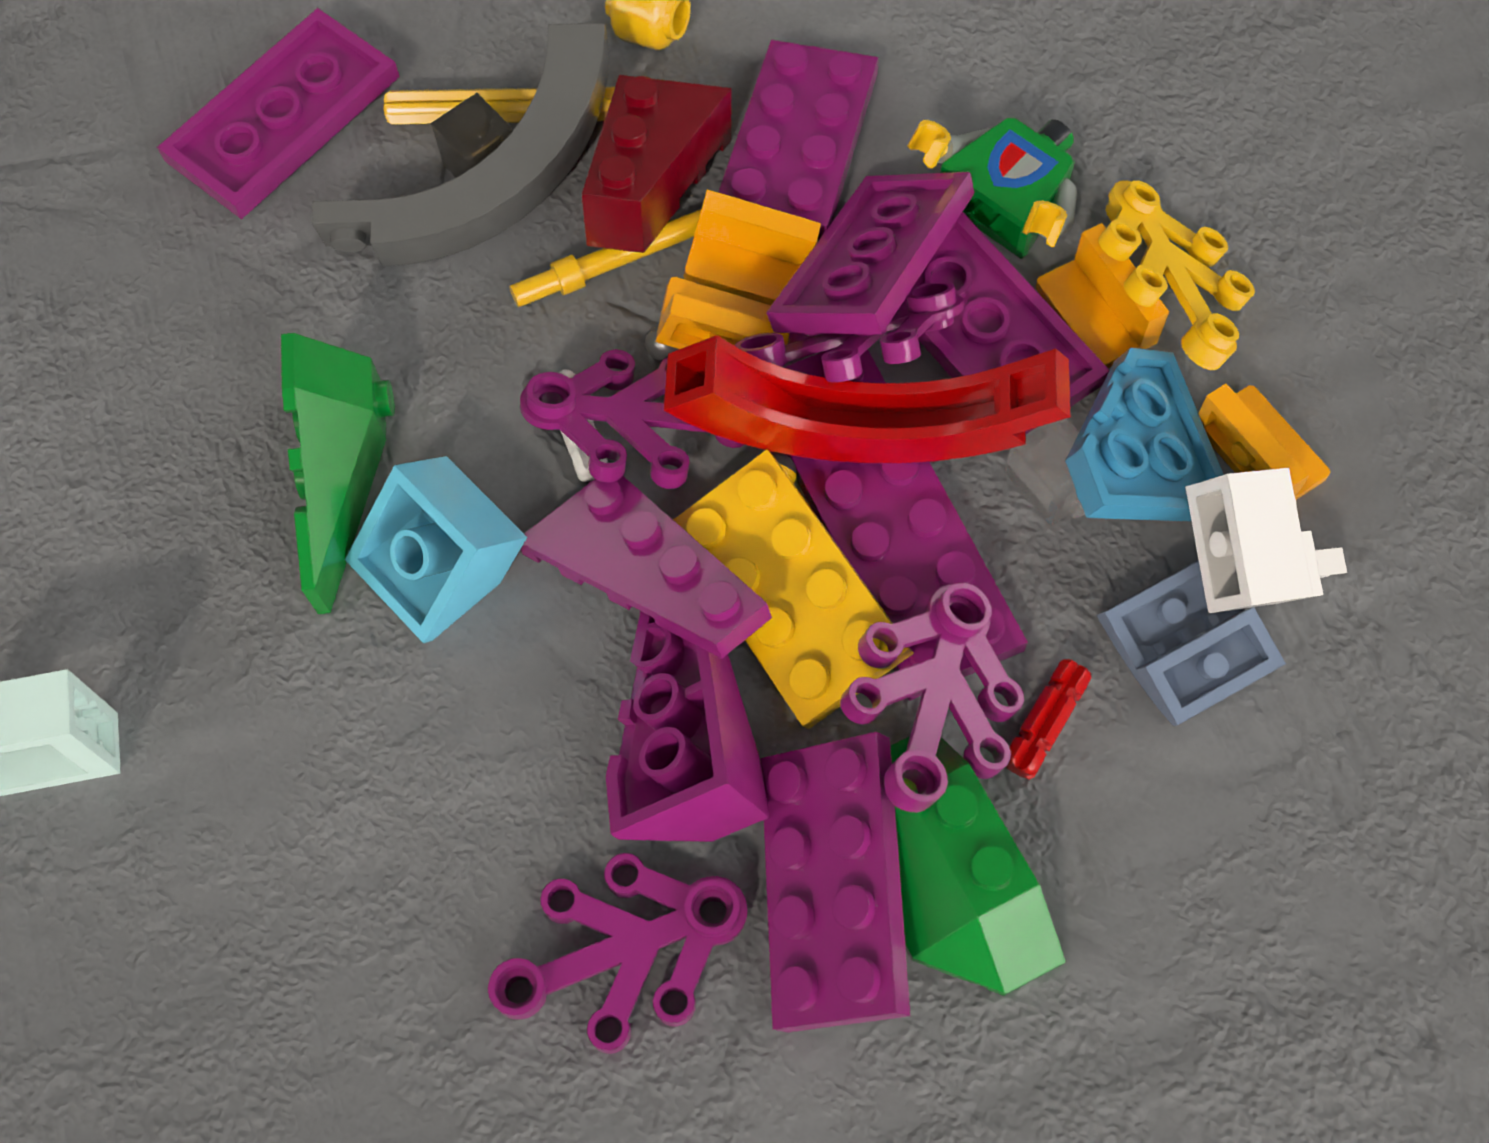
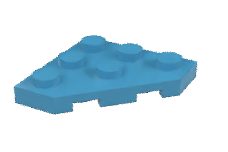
M1129 348L1114 361L1065 460L1076 488L1077 498L1082 504L1086 518L1192 522L1185 487L1224 475L1174 353L1139 348Z

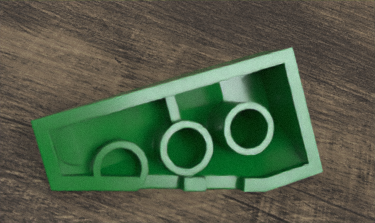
M296 333L281 334L283 408L286 413H292L294 428L301 447L288 449L289 468L294 473L299 497L302 500H306V506H298L294 512L301 589L317 614L331 613L347 564L345 558L353 545L387 440L386 417L394 416L395 402L390 381L380 379L370 357Z

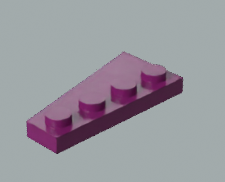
M624 476L614 482H601L594 479L524 533L527 539L520 549L524 556L537 563H540L541 560L557 567L562 576L580 585L586 582L607 594L610 601L627 610L634 607L654 618L656 625L721 659L772 618L767 603Z

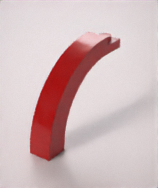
M716 335L668 353L663 411L716 436L764 450L768 449L771 452L804 458L855 463H915L966 458L1026 445V430L1070 418L1069 359L1055 348L1000 367L950 379L912 383L829 382L824 377L790 370L759 359Z

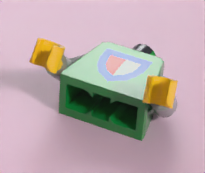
M1006 118L993 128L987 127L958 135H950L942 125L934 121H920L907 147L910 150H919L925 153L923 163L928 168H934L937 163H942L940 173L970 172L975 193L962 212L980 231L1014 255L1023 259L1039 235L1047 238L1046 245L1054 247L1058 237L1070 231L1074 225L1077 188L1070 179L1075 162L1072 156L1066 152L1073 145L1074 137L1064 123L1052 119L1038 132H1035L1016 118Z

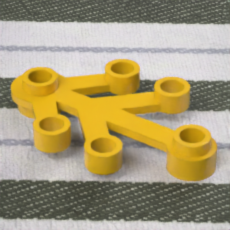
M1139 180L1118 181L1109 191V202L1105 210L1111 223L1099 237L1100 247L1111 258L1118 261H1126L1141 244L1142 236L1148 247L1139 266L1124 282L1125 292L1137 304L1151 307L1167 290L1168 281L1192 323V327L1181 338L1184 352L1194 363L1208 370L1219 369L1236 351L1239 331L1235 324L1227 317L1218 313H1211L1195 284L1212 294L1223 307L1232 311H1239L1255 294L1253 284L1247 277L1237 271L1229 270L1221 277L1208 268L1214 266L1228 250V244L1219 232L1209 227H1201L1194 233L1162 210L1160 197L1150 185ZM1169 239L1186 249L1189 254L1171 243Z

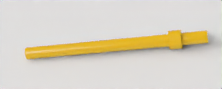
M701 209L668 222L645 253L602 248L577 259L571 254L551 262V269L509 285L512 297L519 308L558 291L564 296L584 288L585 281L693 238Z

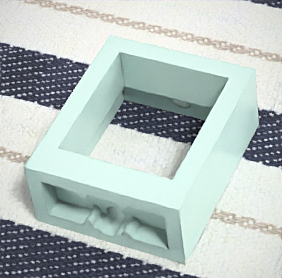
M66 669L0 682V796L121 773L118 713L72 672Z

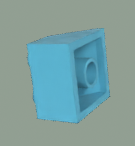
M447 456L394 465L345 561L423 643L433 641L501 583L527 536Z

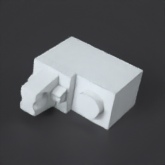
M1289 468L1225 474L1185 487L1208 614L1323 595L1320 578L1347 573L1342 547L1315 550L1312 532H1301Z

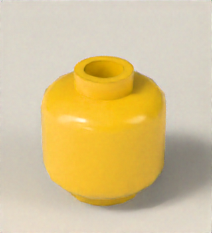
M605 0V11L607 16L610 17L615 35L621 40L654 50L664 49L674 40H679L684 35L689 23L691 12L689 0Z

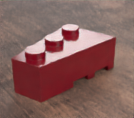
M618 76L582 191L587 246L645 253L680 208V197L691 183L698 184L706 174V164L716 151H724L731 142L732 88L652 79L646 76Z

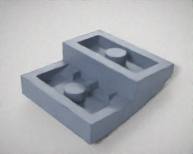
M1199 559L1096 615L1136 680L1172 726L1185 722L1286 664L1254 607L1208 614Z

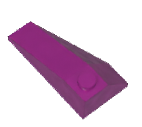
M640 611L630 662L637 667L631 698L621 701L618 720L625 725L619 755L610 756L606 772L610 834L618 840L713 842L769 818L761 760L728 654L721 659L656 625L653 617Z

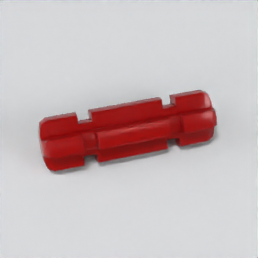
M1063 659L1059 662L1050 677L1049 686H1045L1021 726V730L1018 733L1020 737H1015L1009 747L1011 758L1006 768L1024 779L1030 780L1035 777L1047 756L1045 751H1050L1077 704L1075 701L1080 700L1091 680V672L1071 659Z

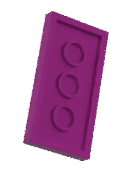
M316 8L157 146V149L166 163L242 220L396 81L400 75L395 61L322 10Z
M771 40L718 193L819 222L821 226L817 240H820L834 220L878 74V57Z
M970 172L866 176L766 312L773 332L802 333L808 336L820 333L855 334L857 336L883 334L974 195Z
M962 212L913 288L931 282H951L955 286L956 295L963 298L964 310L959 315L953 317L954 323L951 326L936 331H925L918 338L919 341L951 378L979 373L1056 348L1069 359L1070 407H1072L1100 388L1110 370ZM1040 427L1026 430V437L1035 432Z
M877 731L761 758L770 816L764 819L773 1030L795 1032L911 1016L895 806L887 797L884 785L886 771L892 765L890 738Z

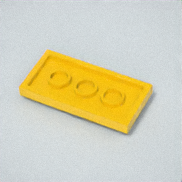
M768 449L673 519L767 603L772 618L745 641L803 727L807 729L812 728L841 707V696L855 679L860 677L880 678L914 654L910 647L903 648L900 655L890 666L881 669L871 667L862 660L858 652V642L867 629L877 622L893 623ZM873 638V642L878 649L889 652L887 645L883 641Z

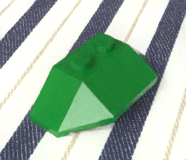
M910 736L891 745L892 764L900 755L906 752ZM940 737L936 757L943 764L947 773L948 783L944 794L929 808L921 812H908L895 806L905 948L911 961L958 979L986 987L987 990L1005 996L1060 967L1066 960L1039 882L970 764ZM903 778L906 786L918 794L915 784L911 780Z

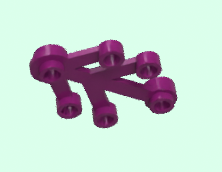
M944 281L931 282L911 289L906 297L907 302L902 303L883 334L857 336L855 334L820 333L808 336L802 333H789L788 344L785 345L781 334L762 333L744 338L734 346L780 367H783L789 361L835 348L821 356L825 379L829 382H843L854 379L863 373L860 356L879 338L885 363L901 364L917 359L921 355L918 338L925 331H936L951 326L954 323L953 317L963 312L964 303L963 298L956 295L953 283ZM896 329V331H892V332H889V333L885 334L887 331H891V330Z
M609 350L601 355L599 362L571 378L557 372H544L534 376L523 389L520 395V411L524 419L541 429H560L589 457V473L593 478L601 482H614L623 477L626 470L627 451L619 442L606 440L587 420L607 422L651 463L650 475L653 482L667 489L678 488L686 482L690 463L689 456L684 450L670 446L650 427L706 432L663 411L664 403L652 402L665 394L667 358L660 363L657 370L633 383L635 371L633 356L623 350ZM612 368H618V369H621V370H623V371H613V370H610V369H612ZM602 387L611 390H621L609 398L590 396ZM715 435L717 441L726 447L739 448L744 446V444ZM608 458L614 460L615 462L604 463L600 461V459ZM663 465H673V466L677 467L678 469L669 470V469H665V468L662 467V466H663Z
M955 583L939 588L929 599L926 613L894 624L886 622L872 624L858 642L859 655L869 666L879 669L886 668L900 655L903 648L937 638L932 659L877 679L870 677L857 678L841 696L840 705L845 716L854 723L869 724L879 716L886 706L922 693L906 752L900 755L887 769L884 777L886 794L891 803L897 808L908 812L926 810L944 794L947 788V773L943 764L936 757V752L948 708L969 743L964 749L963 758L970 764L977 777L982 779L994 777L1008 765L1011 758L1009 745L1004 738L994 732L988 719L995 722L1009 720L1023 706L1024 693L1020 685L1008 677L985 636L990 628L992 614L988 598L979 588L968 583ZM873 638L883 641L887 645L889 652L878 649L873 642ZM963 652L984 685V688L979 692L978 701L959 669ZM994 692L1001 694L1006 699L1008 706L1000 704L996 700ZM856 693L867 696L872 703V708L861 705L856 698ZM980 747L987 749L992 754L994 763H990L983 758L980 753ZM903 778H907L915 784L918 794L906 786Z
M617 854L608 861L604 871L605 881L614 895L620 898H632L641 894L675 910L654 920L647 921L581 893L578 886L568 879H555L544 887L540 897L541 907L546 916L558 924H568L575 921L610 937L538 967L522 958H513L502 962L490 976L488 982L489 998L495 1008L504 1016L516 1020L526 1019L535 1015L542 1008L548 994L621 965L603 1007L590 1017L587 1024L588 1038L594 1047L603 1053H616L621 1051L630 1040L631 1026L628 1020L659 949L686 938L671 980L661 984L653 996V1008L660 1021L669 1026H681L687 1023L694 1015L696 1001L693 993L713 946L731 942L741 933L745 926L747 903L744 894L735 883L723 877L708 876L700 878L691 885H687L644 867L642 861L633 854ZM624 865L633 866L638 870L636 881L629 886H619L613 881L616 870ZM559 891H569L574 894V903L565 912H555L550 908V901L553 895ZM713 901L723 904L727 912L722 921L710 924L701 918L700 913L705 904ZM518 980L530 981L532 984L530 998L520 1004L510 1002L508 997L510 986ZM672 991H679L687 997V1007L679 1015H668L661 1008L662 1000L666 994ZM615 1018L621 1022V1035L614 1042H601L597 1038L596 1033L598 1025L604 1019Z

